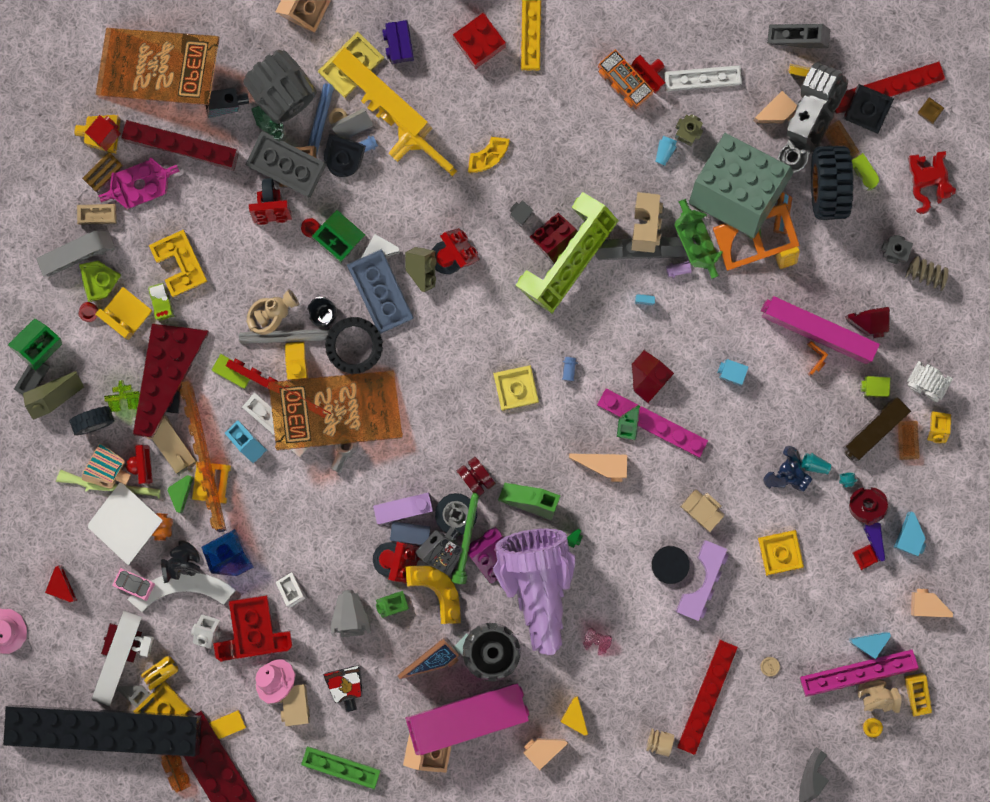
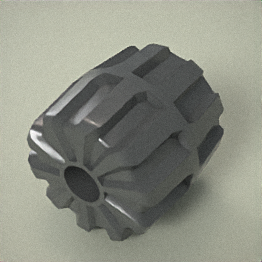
M277 50L273 55L268 54L264 61L257 62L253 69L247 72L243 80L244 85L255 102L277 124L286 122L299 114L312 102L317 93L303 69L285 50Z
M485 623L474 628L466 637L463 644L464 663L468 670L477 678L485 681H499L512 674L518 666L521 656L519 641L515 634L506 626L498 623ZM491 647H495L498 650L494 658H489L487 655V651Z

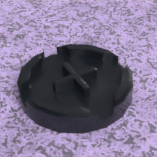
M665 546L654 554L651 561V569L659 581L666 584H676L687 576L690 569V561L682 549L675 546Z

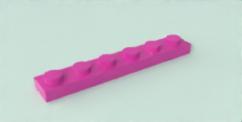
M605 388L597 406L618 417L638 405ZM640 406L638 427L700 458L708 440Z
M912 649L802 676L800 681L804 695L808 697L918 670V664Z

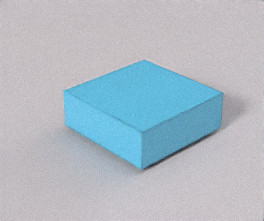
M637 294L635 296V303L654 305L655 297Z

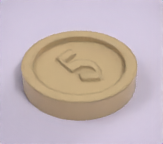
M767 657L762 660L760 668L764 675L775 676L780 670V664L777 659Z

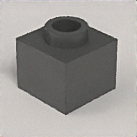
M523 200L520 203L516 202L509 210L511 212L510 218L521 227L534 213V210Z

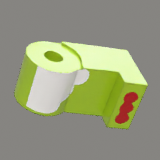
M864 153L852 160L853 169L860 179L861 187L865 190L874 189L879 183V177Z
M160 283L148 287L155 320L161 321L175 317L165 284Z

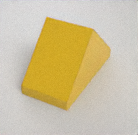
M574 696L560 722L585 736L588 735L584 717L578 696Z

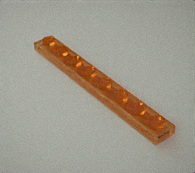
M190 381L181 382V397L186 401L187 405L184 407L186 417L190 418L191 425H188L190 435L194 436L195 440L193 450L195 455L198 454L199 457L197 467L199 473L203 474L204 479L201 480L203 491H206L208 496L205 499L206 506L212 513L210 523L217 532L227 531L193 384Z

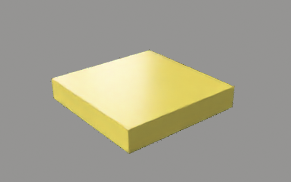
M531 365L493 373L501 411L539 403Z

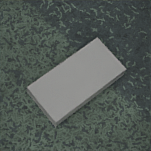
M365 108L331 124L335 135L346 139L373 126Z

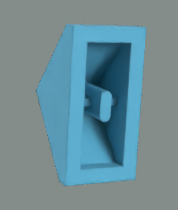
M890 632L851 638L849 640L851 644L873 659H876L890 639L891 634Z

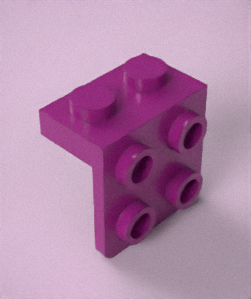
M496 526L487 530L479 539L472 541L468 551V555L490 584L497 581L493 572V567L497 562L495 545L504 538Z

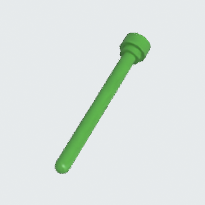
M477 493L471 495L461 546L462 552L459 557L458 567L452 573L451 581L457 584H466L468 575L466 574L465 566L479 499Z

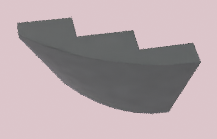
M817 747L811 754L802 775L799 802H811L819 796L829 782L826 777L817 772L827 757V754Z

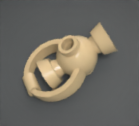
M288 289L283 298H262L256 301L250 307L247 314L246 322L250 331L266 335L276 330L282 319L288 315L289 307L299 306L297 297ZM265 305V310H264V311H263V310H258V311H256L258 308H260L261 306ZM254 315L264 329H257L253 319ZM269 319H273L272 323L268 327H266L269 323Z

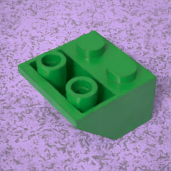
M336 210L314 233L312 239L341 264L364 238L365 234Z
M34 318L8 344V347L36 371L62 345V341L47 325Z

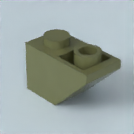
M414 247L406 251L405 269L422 292H427L434 288L436 284L435 251L420 247Z

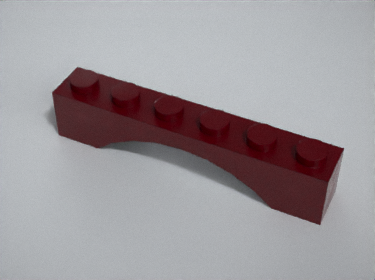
M129 120L125 122L121 137L127 143L183 155L232 171L235 170L239 156L238 150Z

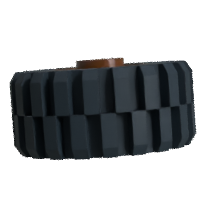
M818 146L813 151L811 161V196L813 213L815 218L819 220L846 219L851 214L854 190L851 152L846 146Z

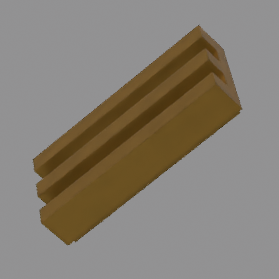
M108 152L82 179L95 192H98L111 179L112 173H117L123 165ZM110 158L112 159L96 176L89 180ZM116 163L117 165L95 186L94 183Z

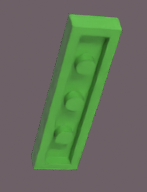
M307 746L301 763L302 766L375 789L381 771L380 769Z

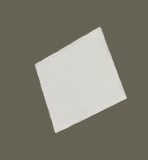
M119 483L89 522L88 528L129 565L163 520L124 484Z

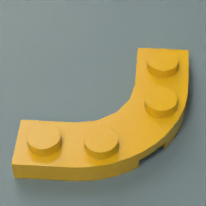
M432 566L406 567L407 586L429 587L437 595L440 604L441 624L461 623L458 591L451 579L445 573Z

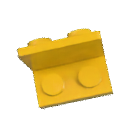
M122 287L104 310L99 309L95 315L125 339L129 340L151 314L152 309Z

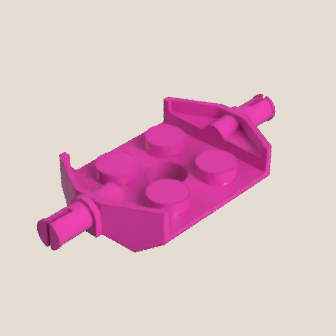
M149 158L150 160L117 173L113 172L110 190L98 195L102 203L109 199H115L126 209H130L163 196L167 193L170 175L180 172L176 164L166 169L152 158ZM139 179L145 181V187L141 190L135 188V183Z

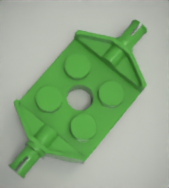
M686 199L678 202L683 212L680 213L681 216L676 220L675 228L690 263L694 267L704 268V270L708 269L711 279L719 276L714 263L718 261L723 252L717 253L702 220L707 215L691 210Z

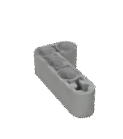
M97 230L38 257L36 260L43 277H48L94 255H104L106 251H114L116 248L109 231Z

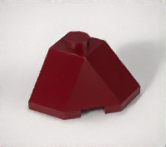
M889 307L865 310L859 314L852 313L845 316L846 321L865 335H873V339L885 337L884 334L890 332Z
M643 350L632 363L633 391L649 403L672 377L674 372L653 355Z

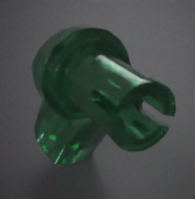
M259 106L251 108L256 125L260 129L273 135V138L276 140L283 138V123H275Z

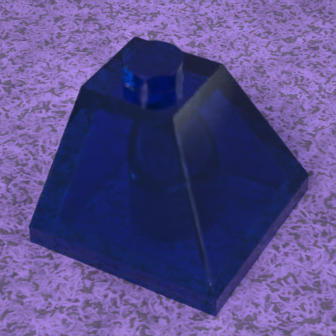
M235 529L201 547L211 574L239 576L254 568L250 556Z

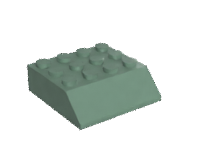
M724 133L695 180L689 204L742 233L755 238L794 173L791 166Z

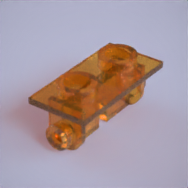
M177 755L162 756V761L160 762L165 773L172 772L173 774L167 777L171 789L177 793L190 787V779L183 768L181 757Z

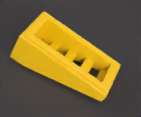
M799 247L776 254L775 258L779 269L797 264L800 252Z
M918 673L904 676L913 717L932 713L926 675ZM916 689H923V691L914 693L913 691ZM924 696L925 698L922 700L915 701V698ZM926 704V707L916 709V705Z

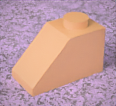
M781 91L753 121L755 123H784L786 120L789 121L794 117L797 105Z
M917 589V592H912V616L953 617V613L934 593H929V589Z
M537 738L535 741L531 739L524 746L526 750L523 753L540 770L568 742L565 739Z

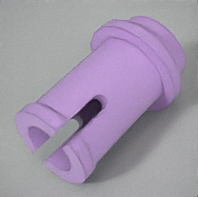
M689 261L674 265L670 263L669 266H666L668 277L675 278L677 275L691 273Z

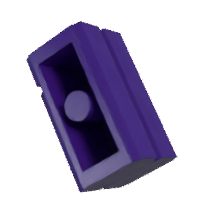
M408 20L386 23V29H383L382 32L384 41H388L389 48H385L387 60L391 59L392 64L414 61Z

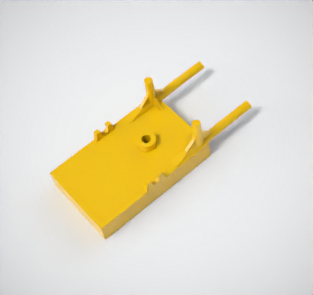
M344 47L331 62L365 93L361 100L363 104L371 100L367 107L370 111L374 112L379 108V112L376 114L378 118L381 117L390 126L394 123L398 126L399 141L388 154L399 162L409 150H423L453 177L457 172L454 166L424 140V137L432 130L431 125Z

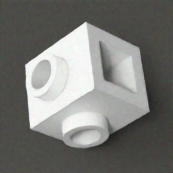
M201 614L197 624H194L191 635H194L193 644L211 649L213 643L218 642L221 631H218L220 620Z

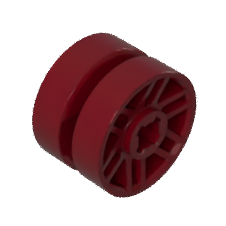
M476 456L468 461L470 470L463 465L456 471L473 493H477L480 497L485 493L481 486L482 484L489 490L496 483Z

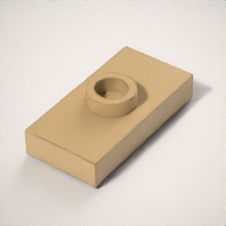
M116 204L77 205V224H117Z

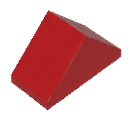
M56 566L45 593L68 602L77 601L63 566Z

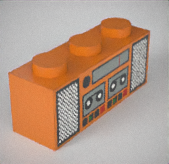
M616 49L598 64L599 75L604 80L608 79L612 83L610 86L617 94L621 93L625 97L623 100L628 107L631 108L633 106L637 109L653 95L654 91Z

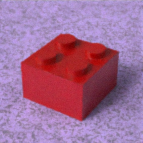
M484 12L453 34V40L475 69L506 48V42Z

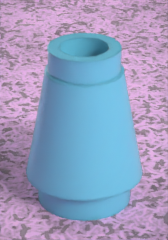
M663 136L662 140H659L655 162L666 166V163L677 148V141Z

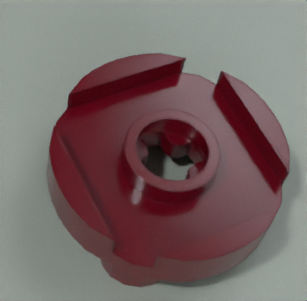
M871 487V489L865 490L860 488L850 497L849 511L856 520L869 526L873 525L886 516L888 511L887 497L877 488ZM865 503H867V504L872 503V507H871V508L865 507Z

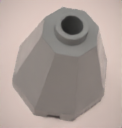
M353 590L342 591V594L338 595L331 622L332 636L337 637V633H341V637L365 635V630L367 633H371V625L358 593H354Z

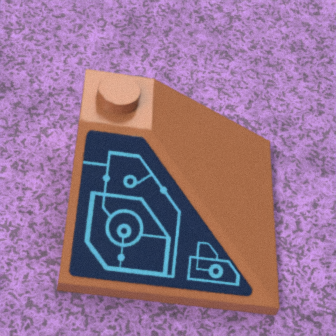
M445 636L400 672L398 677L402 679L444 668L447 665L452 667L459 661L457 657L460 654Z

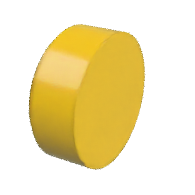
M868 718L863 723V731L867 736L875 738L882 733L883 725L876 718Z

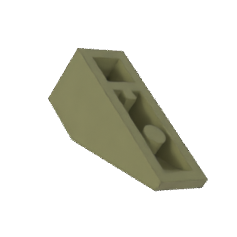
M75 371L23 393L24 405L34 420L51 413L83 389L84 385Z

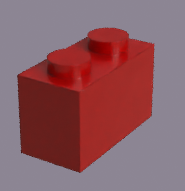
M101 115L85 131L105 151L121 135L117 130L119 126L108 116L103 118Z

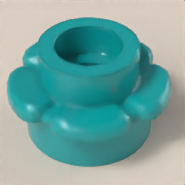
M853 472L840 474L839 483L843 484V487H852L855 485L854 482L858 481Z

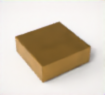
M929 97L918 111V114L933 124L944 110V107Z

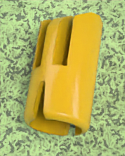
M166 656L141 674V677L145 678L144 682L148 685L150 691L179 671L178 666L173 665L175 662L170 656Z

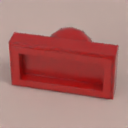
M136 445V456L130 457L127 460L126 469L132 475H138L139 484H150L153 482L150 446Z

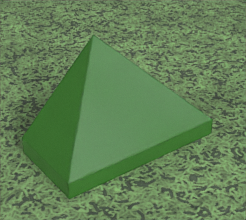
M187 475L168 487L167 491L178 513H183L194 476Z

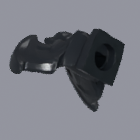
M179 541V546L170 551L172 558L168 561L161 559L164 583H168L171 578L179 580L181 574L194 576L196 573H201L200 566L193 562H188H200L199 554L192 544Z

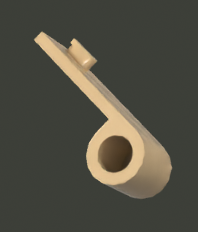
M164 415V419L152 440L177 474L195 462V459L175 432L167 416Z

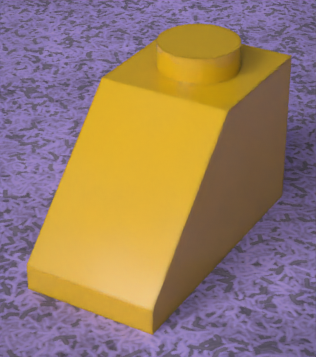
M305 342L285 343L287 380L308 379Z

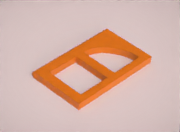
M786 202L774 206L766 219L781 214L790 243L765 251L758 231L755 238H752L757 255L733 262L731 255L732 244L739 230L726 223L713 227L720 251L723 252L722 257L727 271L800 246Z

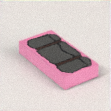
M120 568L112 586L145 601L148 600L155 583Z

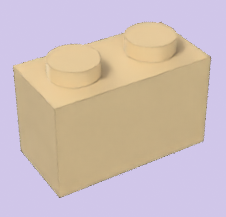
M306 683L294 685L288 695L279 701L283 703L281 721L285 722V726L310 723Z

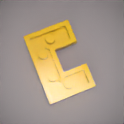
M184 230L149 245L156 263L175 256L181 269L180 273L165 279V283L173 298L208 282Z

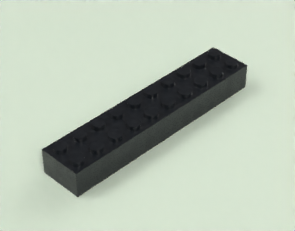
M9 705L5 707L3 745L195 757L200 754L202 715Z

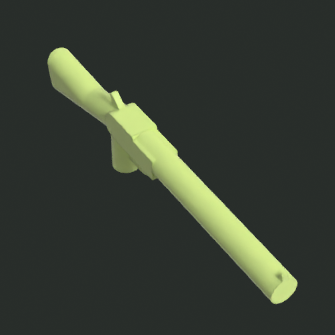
M63 470L59 471L56 482L75 483L86 487L85 491L92 489L113 492L118 484H114L113 488L109 489L86 482L81 477ZM125 485L134 494L160 497L161 489Z

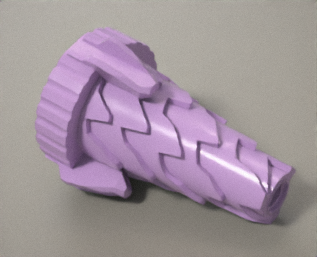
M548 528L533 529L511 534L499 540L495 545L497 562L493 567V572L502 589L506 592L507 597L511 598L517 594L519 609L523 611L525 624L529 627L533 651L539 650L541 654L553 655L562 646L560 630L563 629V606L561 597H564L563 589L570 588L575 568V556L569 552L567 535L561 530Z

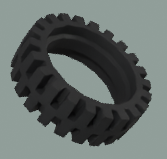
M348 317L338 321L329 330L325 343L326 354L330 362L340 371L359 374L368 371L376 365L383 351V340L377 327L370 321L360 317ZM352 326L360 327L367 331L373 344L372 352L368 359L355 365L341 360L335 347L336 339L340 332Z

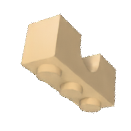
M637 192L634 219L644 220L646 224H634L631 250L654 253L656 245L659 246L661 234H657V229L661 230L662 218H658V216L662 214L663 203L660 202L659 194Z

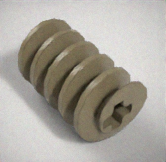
M916 256L909 264L905 278L912 274V280L914 281L918 276L919 283L926 279V286L933 282L934 289L941 285L940 291H943L948 280L949 270L947 267L941 270V265L939 264L934 267V262L927 264L926 259L920 262V258Z

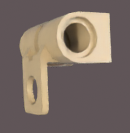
M697 489L680 506L708 532H711L725 515L718 509L721 505L708 493L702 495Z

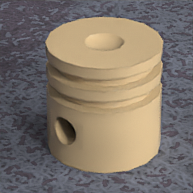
M652 728L646 751L651 750L652 753L655 751L656 754L669 757L674 742V734L664 731L659 732V730L654 731Z

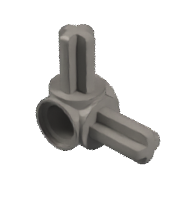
M322 433L321 439L334 445L338 452L331 469L340 473L348 457L351 458L357 451L358 443L355 439L344 434L338 435L335 433L333 437H330V435L327 436L326 433ZM347 441L351 442L349 450L344 449V444Z

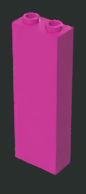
M775 296L770 300L767 299L761 308V312H763L762 318L864 364L873 361L880 345Z
M518 683L405 717L415 754L424 755L529 721V710L524 705L522 699L524 697L522 688Z

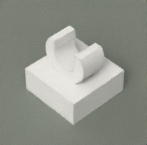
M148 635L144 636V638L140 636L135 637L134 640L140 641L141 646L139 648L132 647V650L140 651L141 656H150L154 637Z

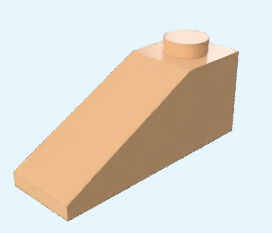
M569 454L570 459L606 478H611V482H622V478H627V455Z

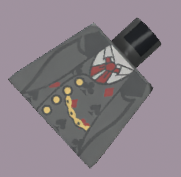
M452 526L446 535L436 530L419 547L415 554L424 562L450 576L462 552V547L455 541L461 532Z

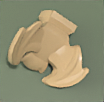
M883 679L859 684L857 694L859 698L865 694L871 695L863 699L864 711L882 708L884 712L892 709L895 713H899L902 698L898 689H886V682Z

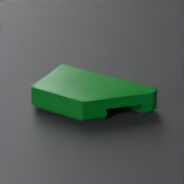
M639 405L619 417L616 437L636 439L640 413Z

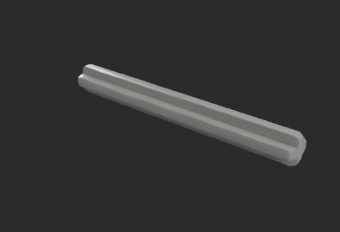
M330 329L273 331L266 335L254 332H240L239 342L247 344L326 340Z

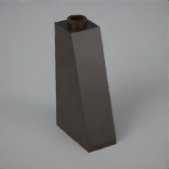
M898 397L891 399L843 447L845 450L844 454L851 461L853 459L859 461L900 423L911 410Z

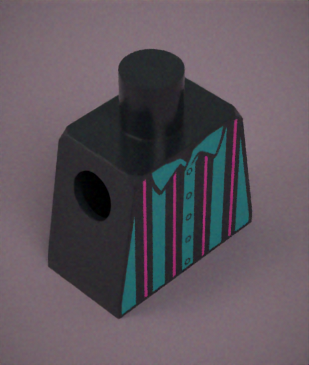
M236 88L205 91L204 101L208 118L238 112L239 105L249 104L248 94H237Z

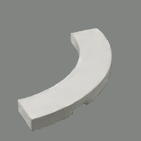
M196 573L194 576L181 574L179 580L171 578L168 583H164L163 576L151 581L155 585L147 601L131 595L127 600L143 612L154 601L165 595L189 591L205 594L224 605L236 589L218 578L202 573Z

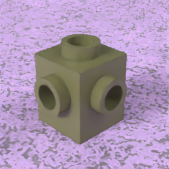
M692 114L690 116L686 115L684 119L680 118L675 127L678 129L675 139L692 146L695 139L699 140L704 131L701 128L703 125L700 122L701 119Z

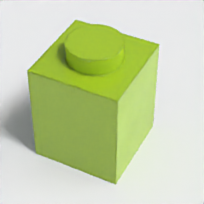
M864 377V381H861L860 386L861 392H864L863 397H889L890 377Z

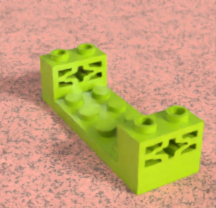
M584 192L576 198L571 207L584 223L580 226L574 238L569 241L564 252L559 255L554 266L546 273V277L542 280L526 270L519 277L515 285L531 301L550 313L554 312L619 221L604 204Z

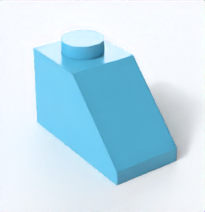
M239 420L225 432V435L252 463L259 459L267 450Z
M908 512L894 548L913 556H919V553L922 554L926 547V543H924L925 536L915 513Z

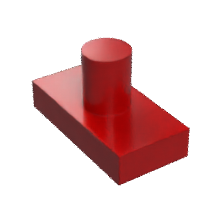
M639 55L630 65L655 94L666 83L658 75L665 68L660 59L649 65Z

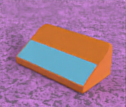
M782 192L778 198L777 205L786 202L790 214L792 197ZM781 214L775 216L774 233L787 234Z

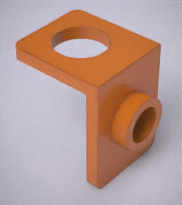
M812 341L807 345L822 357L808 373L809 376L816 370L819 372L826 364L824 359L828 356L826 352Z

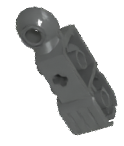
M818 62L811 66L802 84L801 97L803 99L798 102L796 113L788 122L786 137L789 140L778 156L779 161L791 166L793 173L804 169L811 152L820 145L834 117L833 114L848 87V79L843 76L842 71L829 68ZM798 156L795 162H791L793 157Z

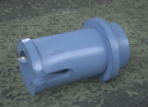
M368 136V139L359 142L366 145L365 152L371 149L375 150V147H378L374 136Z
M565 357L562 380L574 381L575 366L578 362H576V358Z

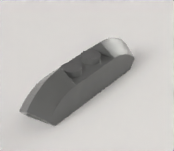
M660 237L659 246L656 245L654 253L631 250L632 238L607 239L595 253L598 260L681 258L686 255L681 239L678 237Z

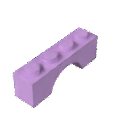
M704 540L697 558L705 568V581L696 592L682 595L676 609L677 613L697 621L700 618H704L707 608L704 606L706 601L711 600L714 590L712 586L714 582L719 581L721 576L720 566L721 564L725 565L729 555L726 553V548Z

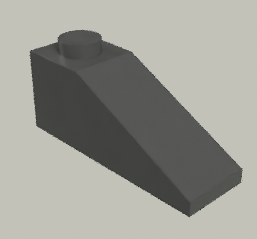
M770 24L767 43L803 48H829L831 29L824 24Z

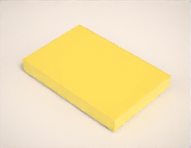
M358 31L318 70V73L328 83L333 85L344 98L357 87L331 62L344 47L371 71L385 59Z

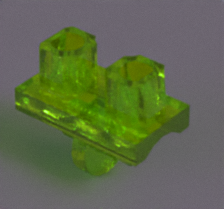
M119 380L118 386L112 387V392H119L120 394L104 396V400L108 403L111 412L122 411L121 401L127 400L128 410H133L138 407L140 392L126 393V391L132 390V385H125L123 380Z

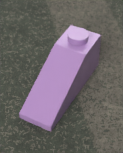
M429 493L373 506L377 525L433 512Z

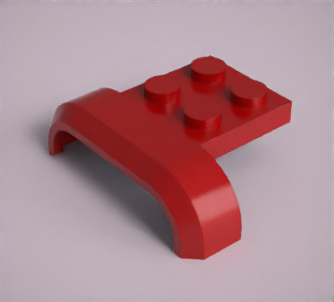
M268 595L229 601L234 639L213 643L215 658L220 662L270 653L287 652L293 646L291 631L273 633Z

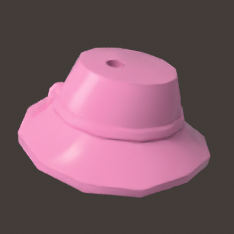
M0 609V634L3 635V637H0V653L10 654L20 649L26 640L27 626L23 617L12 609Z
M272 660L258 670L256 674V690L259 698L267 704L278 703L293 688L296 674L290 663L285 660Z

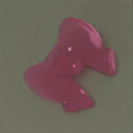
M591 627L585 634L583 645L586 650L593 643L599 645L598 655H602L611 646L612 636H604L597 633Z

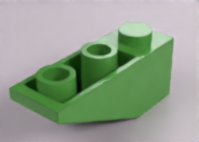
M504 483L498 501L552 521L561 495L541 488Z

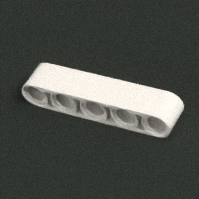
M123 611L91 699L92 701L110 706L139 627L141 616Z

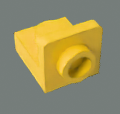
M932 411L930 416V432L927 440L934 443H946L950 436L951 414Z

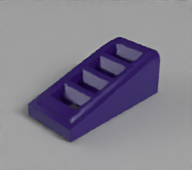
M879 522L870 526L862 524L878 561H885L881 524Z

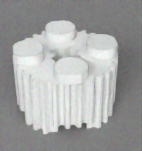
M918 361L907 381L909 383L908 386L919 394L922 391L925 392L927 398L934 402H938L939 399L942 400L953 379L948 375L944 378L937 368L928 364L926 367H923L922 362Z

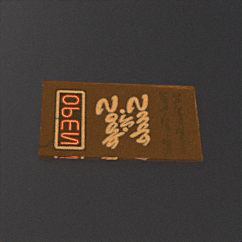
M106 28L96 95L209 105L220 37Z
M394 370L268 382L276 451L403 438Z

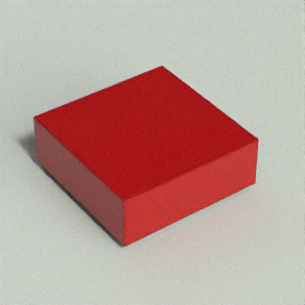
M870 544L852 552L860 570L879 562Z

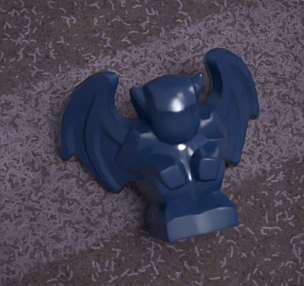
M786 446L784 448L783 454L787 456V460L780 466L777 472L779 474L775 475L774 472L770 471L765 475L763 482L767 488H785L786 485L791 484L794 489L804 492L813 480L811 476L804 473L800 468L802 463L795 447Z

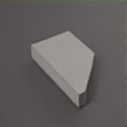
M142 685L119 686L116 688L136 708L151 695ZM153 697L140 711L144 712L155 698Z

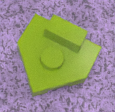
M98 260L79 264L81 279L88 302L107 298L121 274Z

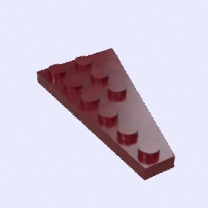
M160 324L151 325L133 430L134 436L154 437L168 407L173 402L176 392L180 389L188 374L193 360L199 353L201 345L205 338H207L209 330Z

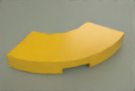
M491 137L485 149L478 153H470L468 173L486 171L500 162L508 149L510 139Z

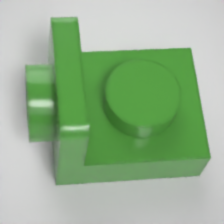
M403 591L376 600V609L382 618L409 609Z

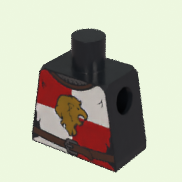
M356 665L324 673V679L334 702H344L346 712L357 710L355 698L363 696L361 666Z

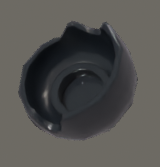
M317 297L308 305L309 319L317 327L326 328L332 325L337 318L336 305L326 297Z

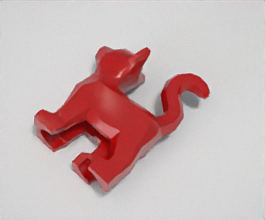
M946 151L937 152L936 156H933V167H924L925 156L919 157L918 154L908 157L909 170L913 176V194L917 200L923 203V207L916 209L919 214H925L931 208L929 198L921 194L922 188L936 185L938 204L942 200L956 194V188L949 182L948 171L943 161L946 157Z

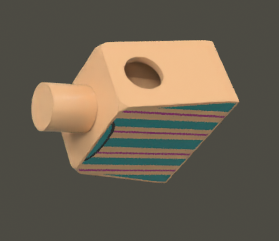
M99 443L82 473V480L112 489L116 481L127 485L131 475L122 471L125 461Z

